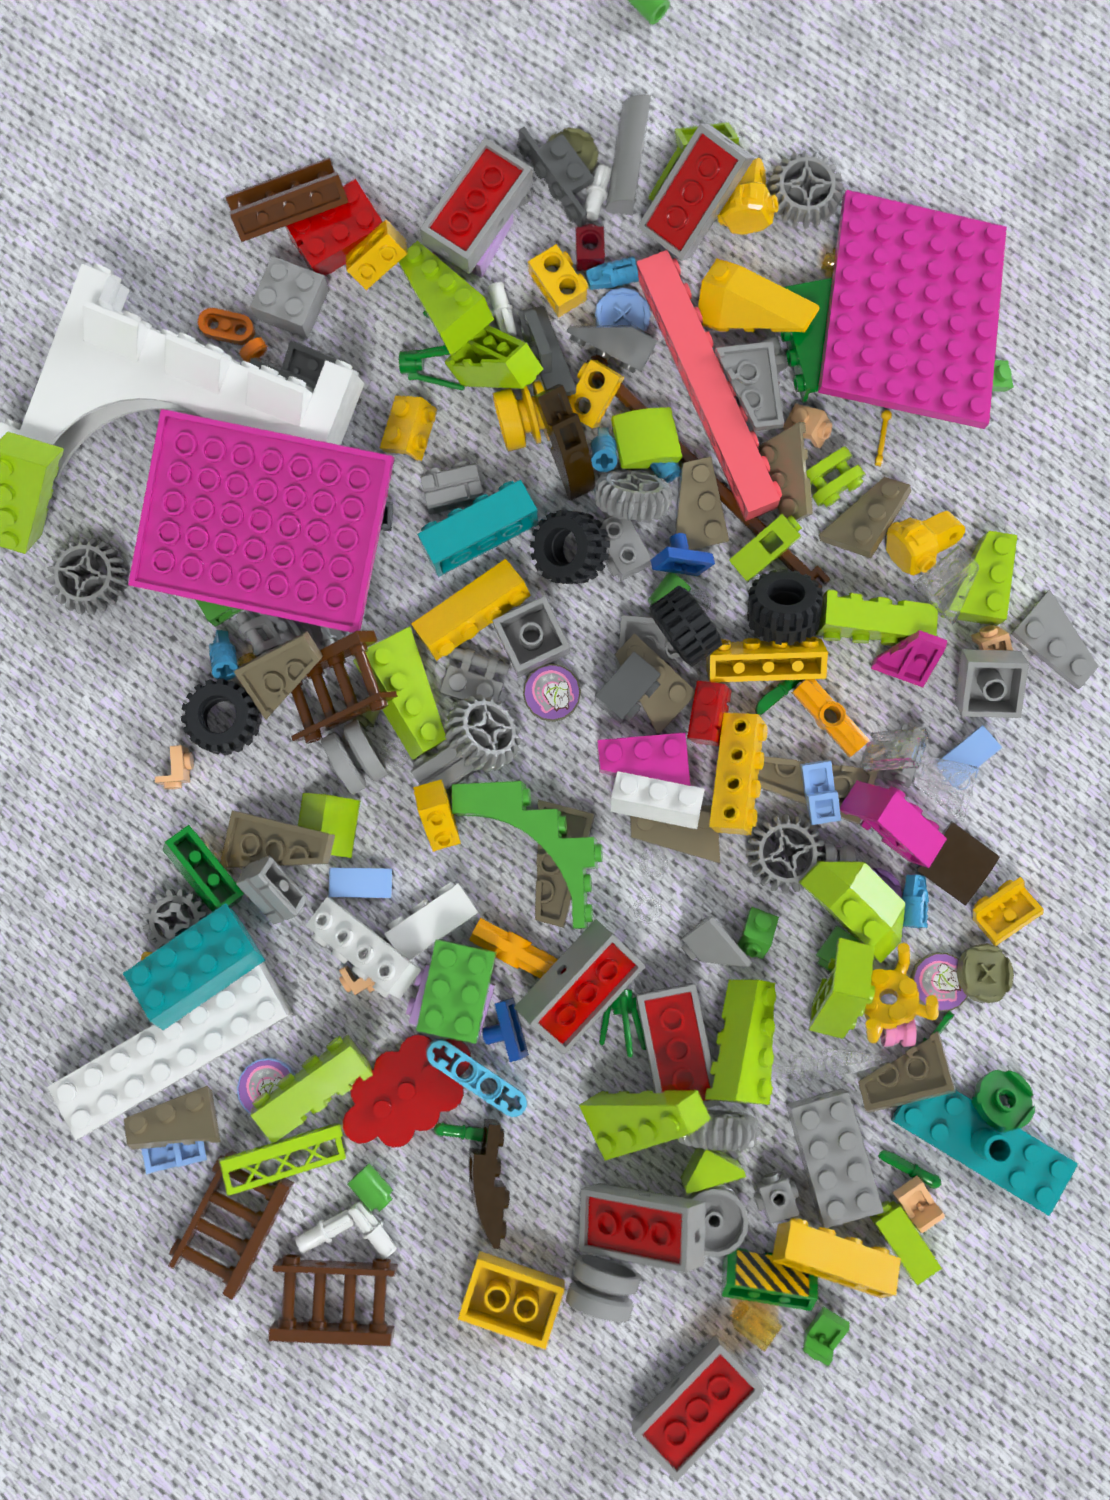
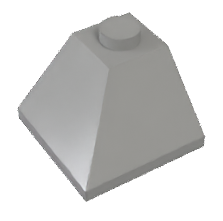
M713 916L705 917L681 938L684 942L681 948L692 961L697 958L700 962L749 967L752 964Z

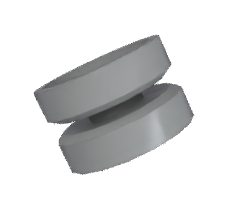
M357 719L344 726L343 733L349 745H346L340 735L335 732L321 739L322 746L333 770L352 795L366 788V780L361 769H364L369 778L375 782L389 775L380 755Z
M725 1183L687 1194L684 1190L681 1195L682 1198L706 1202L704 1256L721 1257L731 1254L742 1244L748 1231L749 1219L745 1206L739 1197ZM712 1215H716V1218L713 1220L710 1218Z
M592 1255L577 1256L573 1275L579 1281L569 1284L566 1303L579 1312L605 1321L617 1323L630 1321L634 1304L628 1296L637 1293L641 1275L632 1268L615 1261Z

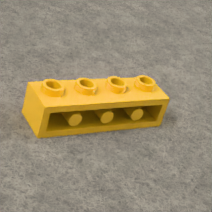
M504 559L418 618L411 625L437 661L443 656L449 655L466 640L475 637L479 631L493 623L492 620L521 605L531 595L524 580L507 559Z
M814 636L811 638L806 637V641L801 643L796 641L794 645H788L787 642H782L781 645L775 644V641H760L757 638H746L743 641L737 642L721 639L722 646L706 657V672L709 682L826 679L828 651L822 639Z
M723 714L709 827L717 833L751 835L752 827H755L757 824V810L754 807L755 799L759 798L761 792L758 774L759 769L762 770L764 766V753L761 752L762 741H766L768 734L767 724L758 714Z
M790 1218V1221L778 1224L772 1255L773 1262L878 1298L896 1296L901 1258L890 1255V1250L878 1246H872L871 1248L864 1246L863 1241L857 1238L835 1236L836 1232L828 1228L819 1227L815 1229L809 1227L807 1221L798 1218Z

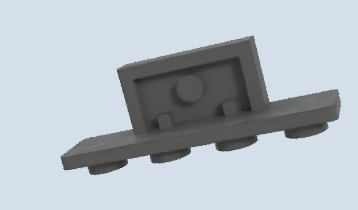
M525 127L519 129L517 146L521 155L524 158H529L537 177L545 180L553 199L561 202L568 220L572 223L575 222L578 227H582L586 224L587 212L574 195L590 186L594 182V176L563 134L539 147Z
M538 306L519 311L518 318L521 324L523 340L526 343L528 342L529 348L543 367L539 374L545 390L561 384L564 386L567 396L576 394V386L545 307Z
M290 341L282 367L261 358H251L250 363L259 367V369L261 365L278 371V374L285 377L286 380H288L289 376L295 377L305 382L306 386L312 388L314 392L325 361L335 364L336 359H340L298 342ZM362 398L358 399L356 405L361 403Z

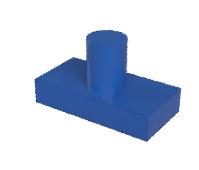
M684 533L672 535L669 538L671 547L667 546L650 560L652 570L699 576L715 564L713 553L689 550L687 537Z
M513 997L494 1004L499 1024L483 1027L482 1029L486 1045L504 1041L509 1062L521 1060L529 1055L518 1012L514 1008L516 1005Z

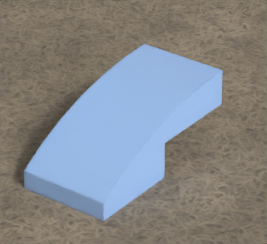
M982 725L959 745L946 753L934 766L952 786H955L998 752L1002 746Z
M823 760L800 764L811 825L841 821L838 792L834 786L831 761Z
M329 868L328 897L391 898L392 869Z
M196 1141L193 1145L172 1143L167 1144L166 1147L141 1149L146 1174L207 1160L204 1141Z

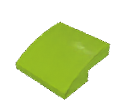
M671 407L640 409L612 416L611 423L621 469H648L651 463H678L682 458Z

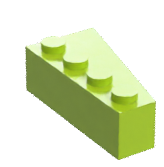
M417 240L407 249L408 254L398 263L452 356L489 325L494 318L484 296Z
M7 432L0 439V547L26 554L41 537L48 513L47 505L52 498L54 490L52 489L53 482L59 470V467H57L58 462L62 457L64 448L11 432Z
M829 589L822 596L821 618L816 635L823 636V640L840 641L841 637L852 638L853 643L860 644L869 643V640H881V645L895 646L898 642L903 641L919 630L937 636L938 605L906 600L898 601L897 605H894L891 599L885 597L871 598L869 601H865L862 598V594L849 593L847 596L837 597L838 591Z
M409 626L369 647L366 653L380 692L396 691L398 696L388 701L389 706L382 709L411 759L414 760L445 741L446 738L444 737L446 734L411 627ZM355 658L353 662L357 667L358 671L360 672V669Z
M759 979L728 980L721 1016L725 1021V1026L721 1032H718L716 1044L720 1046L718 1061L712 1062L710 1074L715 1077L712 1089L707 1088L705 1099L770 1105V1097L773 1091L771 1073L774 1061L772 1049L773 1034L775 1032V983Z
M346 1035L344 1038L338 1036L327 1044V1051L319 1057L316 1054L311 1056L301 1065L303 1068L294 1076L292 1073L286 1075L277 1083L279 1088L271 1094L265 1092L253 1101L254 1107L251 1108V1117L272 1144L304 1123L307 1119L306 1113L311 1111L312 1114H315L327 1107L328 1103L332 1100V1095L336 1093L343 1096L350 1091L358 1077H361L364 1081L373 1075L368 1059L349 1035Z
M697 1090L664 1091L663 1093H653V1091H642L641 1093L619 1091L617 1093H609L608 1091H600L579 1105L605 1161L691 1135L711 1120Z

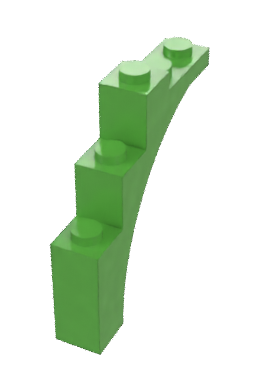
M522 781L452 784V814L456 816L484 817L508 823L528 834L543 847L560 869L572 897L573 928L587 929L588 922H593L592 904H587V892H592L591 874H586V869H598V862L603 861L602 844H597V839L594 837L562 838V834L567 832L566 816H561V811L558 809L527 810L526 806H531L530 788H526V784Z

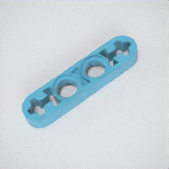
M435 1039L428 1044L426 1048L428 1061L444 1074L507 1116L517 1117L525 1111L527 1100L519 1089L444 1039ZM442 1046H446L444 1052L452 1059L454 1053L459 1055L452 1061L449 1070L445 1068L449 1065L446 1060L441 1057L437 1061L434 1060L435 1054L432 1050L435 1047L440 1049ZM463 1061H467L472 1065V1072L466 1078L458 1077L456 1074L457 1065ZM486 1078H493L497 1083L495 1091L491 1094H484L480 1089L481 1082ZM503 1086L507 1087L503 1092L510 1098L518 1095L517 1101L520 1104L517 1108L512 1106L510 1110L507 1109L509 1104L499 1097Z

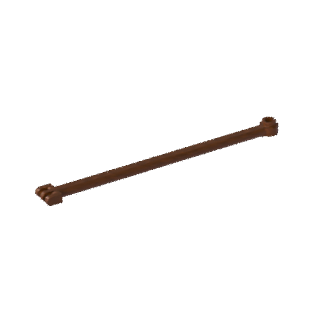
M591 356L590 360H597L608 367L607 360L602 356ZM601 372L595 373L592 380H600L604 384L605 377ZM621 383L615 396L630 411L647 409ZM679 440L682 453L680 461L685 463L698 460ZM716 477L721 502L757 536L767 526L758 517L745 521L733 493ZM787 549L778 557L791 572L795 570L799 571L802 575L807 574L811 576V580H816L818 577L824 584L830 581L829 576L818 565L811 571L790 549Z

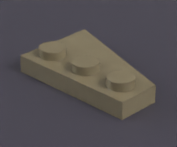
M805 422L796 423L757 447L761 457L765 456L769 462L770 472L768 473L772 482L776 481L781 489L782 497L777 507L780 515L783 514L786 518L792 515L797 522L813 514L810 479L807 477L805 460H808V451L804 449L803 433H806Z
M711 456L682 463L675 534H686L689 550L728 542L729 537Z
M883 477L819 534L820 541L872 558L886 535L888 528L911 493L910 484Z
M308 631L237 667L233 672L265 720H267L320 661L323 655Z
M634 633L614 655L621 666L633 652H636L661 674L657 680L661 684L650 698L645 694L640 700L655 731L659 735L694 698L695 689Z
M712 805L701 806L697 829L630 816L631 838L720 864L719 833L709 827Z
M938 1031L929 1036V1039L920 1045L913 1046L898 1059L891 1063L888 1062L858 1082L867 1113L956 1092Z
M208 1086L124 1118L126 1143L131 1149L166 1147L167 1144L172 1143L193 1145L196 1141L221 1142L213 1094Z

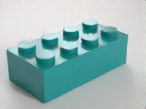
M521 480L515 483L514 481L506 482L498 488V492L490 496L488 494L481 495L472 502L473 505L465 509L457 508L448 513L447 518L441 522L433 521L421 528V532L417 534L438 577L538 525V510Z
M225 903L122 974L149 1021L164 1031L263 963L265 958L238 915Z

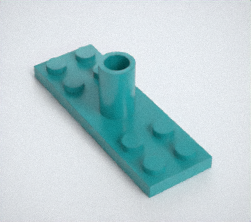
M957 1090L954 1093L900 1105L891 1118L892 1122L1049 1217L1078 1166V1163L1021 1129L1006 1133L994 1129L979 1115L978 1110L972 1104V1099Z

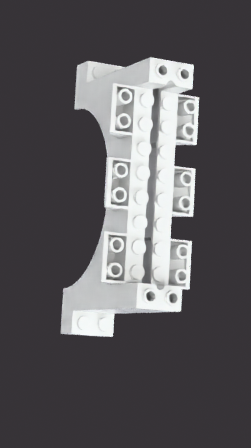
M94 263L92 268L81 264L23 423L20 424L7 418L5 423L0 422V439L7 432H11L64 448L57 466L59 467L58 474L54 479L58 481L71 456L91 434L117 418L144 410L165 409L182 411L204 418L341 445L365 383L358 377L359 373L352 369L353 366L336 359L335 364L325 361L313 392V389L306 386L305 382L295 377L289 376L288 380H286L285 377L278 374V371L261 365L259 369V367L246 361L239 363L233 360L232 356L223 353L224 350L209 343L204 346L196 342L195 338L179 332L177 335L165 329L159 331L136 314L128 311L122 313L129 289L121 284L122 279L111 274V270Z

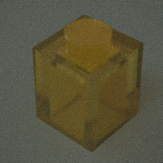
M740 1301L731 1315L733 1317L731 1322L734 1329L764 1352L782 1328L779 1319L757 1302Z

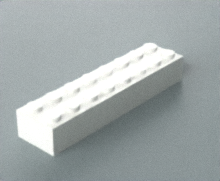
M261 963L164 1031L156 1025H152L47 1088L73 1137L77 1140L292 1015L293 1012L265 963Z

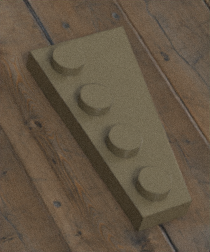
M764 756V766L762 770L759 769L758 774L761 789L807 806L800 764L810 762ZM832 765L839 807L856 781L874 785L879 769ZM840 811L841 819L857 825L860 824L861 819L851 814L845 815Z
M538 799V810L558 809L561 811V816H566L567 832L562 834V838L590 836L595 818L594 814ZM538 843L535 920L565 928L572 897L560 869L551 856Z
M232 810L220 864L224 868L246 867L249 863L259 861L269 855L279 866L329 864L335 835Z

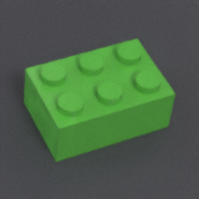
M439 939L436 940L416 1031L476 1044L479 1038L497 952Z

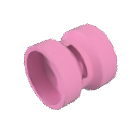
M915 1019L907 1024L905 1022L898 1025L897 1028H883L880 1035L882 1046L893 1047L895 1044H899V1042L904 1047L915 1046Z

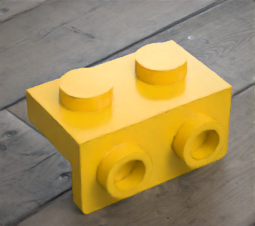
M395 395L379 448L387 453L408 454L415 460L422 461L435 421L437 408L422 397Z
M1021 877L1015 881H1006L998 888L997 893L990 898L988 896L981 898L974 905L973 921L995 946L1044 913V909L1024 888L1025 881Z

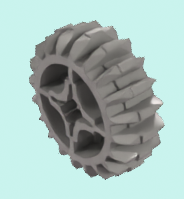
M805 150L799 158L794 152L790 160L784 157L780 166L777 165L774 168L773 175L769 178L768 184L770 187H768L770 195H776L778 212L775 213V216L784 214L783 224L791 219L793 220V228L799 222H802L804 229L809 227L810 222L817 227L821 220L826 223L830 216L836 213L838 204L842 200L841 193L844 186L843 183H840L841 173H835L836 164L828 166L827 157L820 160L818 159L817 152L812 157H808ZM800 174L798 179L785 182L790 177ZM820 197H826L821 203L810 206L812 201L819 200Z
M616 469L601 474L597 479V485H595L594 500L595 505L602 512H607L609 516H617L618 519L624 518L628 519V521L637 520L641 522V520H646L650 522L652 519L658 520L666 516L672 501V489H670V484L663 478H658L657 475H650L647 472H639L638 470Z
M80 537L78 545L73 541H68L69 549L67 550L59 547V552L62 553L59 558L51 556L56 564L55 566L47 567L48 571L54 575L46 578L47 582L53 585L49 590L53 595H57L56 601L61 605L65 604L67 610L73 611L75 609L81 615L86 610L90 615H95L96 607L102 612L106 611V602L115 605L116 602L112 598L113 595L123 596V593L117 589L118 586L127 585L126 581L120 578L127 574V570L121 567L124 564V560L121 557H117L118 551L114 548L109 549L107 542L102 541L99 543L96 538L92 537L89 542L85 538ZM98 556L102 557L105 561L107 575L98 571ZM81 558L80 562L77 565L72 566L77 560ZM88 572L94 575L90 576L89 579L86 578V581L79 577L84 576L85 573L88 574ZM67 577L75 580L76 596L72 595L68 588ZM102 586L99 591L93 594L96 587Z
M482 694L475 697L471 695L459 701L447 716L448 721L444 726L448 732L444 738L452 741L448 749L456 750L455 758L462 757L464 759V766L472 764L474 771L482 768L486 773L492 769L494 771L500 770L504 765H508L512 761V758L520 750L518 745H520L522 739L517 735L521 729L514 726L517 718L509 716L510 709L504 710L502 708V701L494 703L492 696L484 699ZM468 717L471 718V723H470L469 725H468ZM497 741H498V750H496V747H495V744H497Z
M784 814L781 823L779 817L774 815L772 816L773 826L767 820L761 822L765 830L764 832L759 828L753 830V833L759 837L758 840L754 838L748 839V843L755 846V850H746V855H755V860L747 862L748 867L758 866L759 869L754 871L752 875L753 877H758L761 874L764 875L760 882L762 886L767 885L770 880L772 881L771 891H776L779 884H781L782 893H788L791 884L794 892H799L800 884L798 882L818 862L817 858L826 857V852L817 851V847L825 845L824 841L815 842L814 837L818 836L820 832L814 830L809 833L808 829L811 827V822L809 821L801 827L800 816H796L793 822L790 823V815ZM784 830L797 833L803 838L805 844H792L788 836L784 834ZM775 832V850L763 856L764 844L767 838ZM783 846H787L786 850L799 849L798 852L792 853L788 857V862L785 861L786 858H773L774 855H778L779 852L784 850ZM808 852L807 864L803 871L797 875L796 860L799 855ZM771 862L780 863L784 871H787L788 878L775 875L766 864Z
M708 1109L711 1120L691 1135L678 1138L680 1143L686 1146H693L694 1148L725 1151L746 1150L757 1145L759 1127H757V1119L747 1113Z

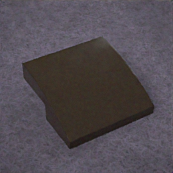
M951 821L942 832L947 840L931 866L927 868L919 865L916 869L966 906L988 877L1000 856Z

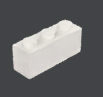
M617 771L611 796V812L697 829L705 789Z
M452 882L448 883L437 891L439 897L429 903L425 899L412 909L415 912L407 919L402 915L388 924L390 930L385 933V936L391 945L407 959L412 960L435 944L436 940H441L480 912L461 884L458 883L454 886Z

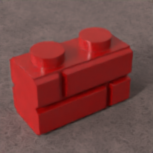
M697 681L687 738L692 742L719 747L723 714L728 713L729 706L727 703L730 702L732 692L726 684Z

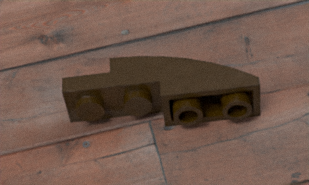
M557 384L533 397L552 444V447L549 449L568 499L572 501L595 489V477L588 444L579 416L573 413L564 386Z
M484 1119L481 1149L469 1148V1184L475 1212L481 1227L492 1247L500 1249V1241L505 1239L507 1229L506 1221L503 1220L504 1209H508L510 1202L509 1190H506V1186L501 1180H495V1177L499 1178L501 1173V1159H497L498 1147H503L504 1129L501 1128L496 1119Z

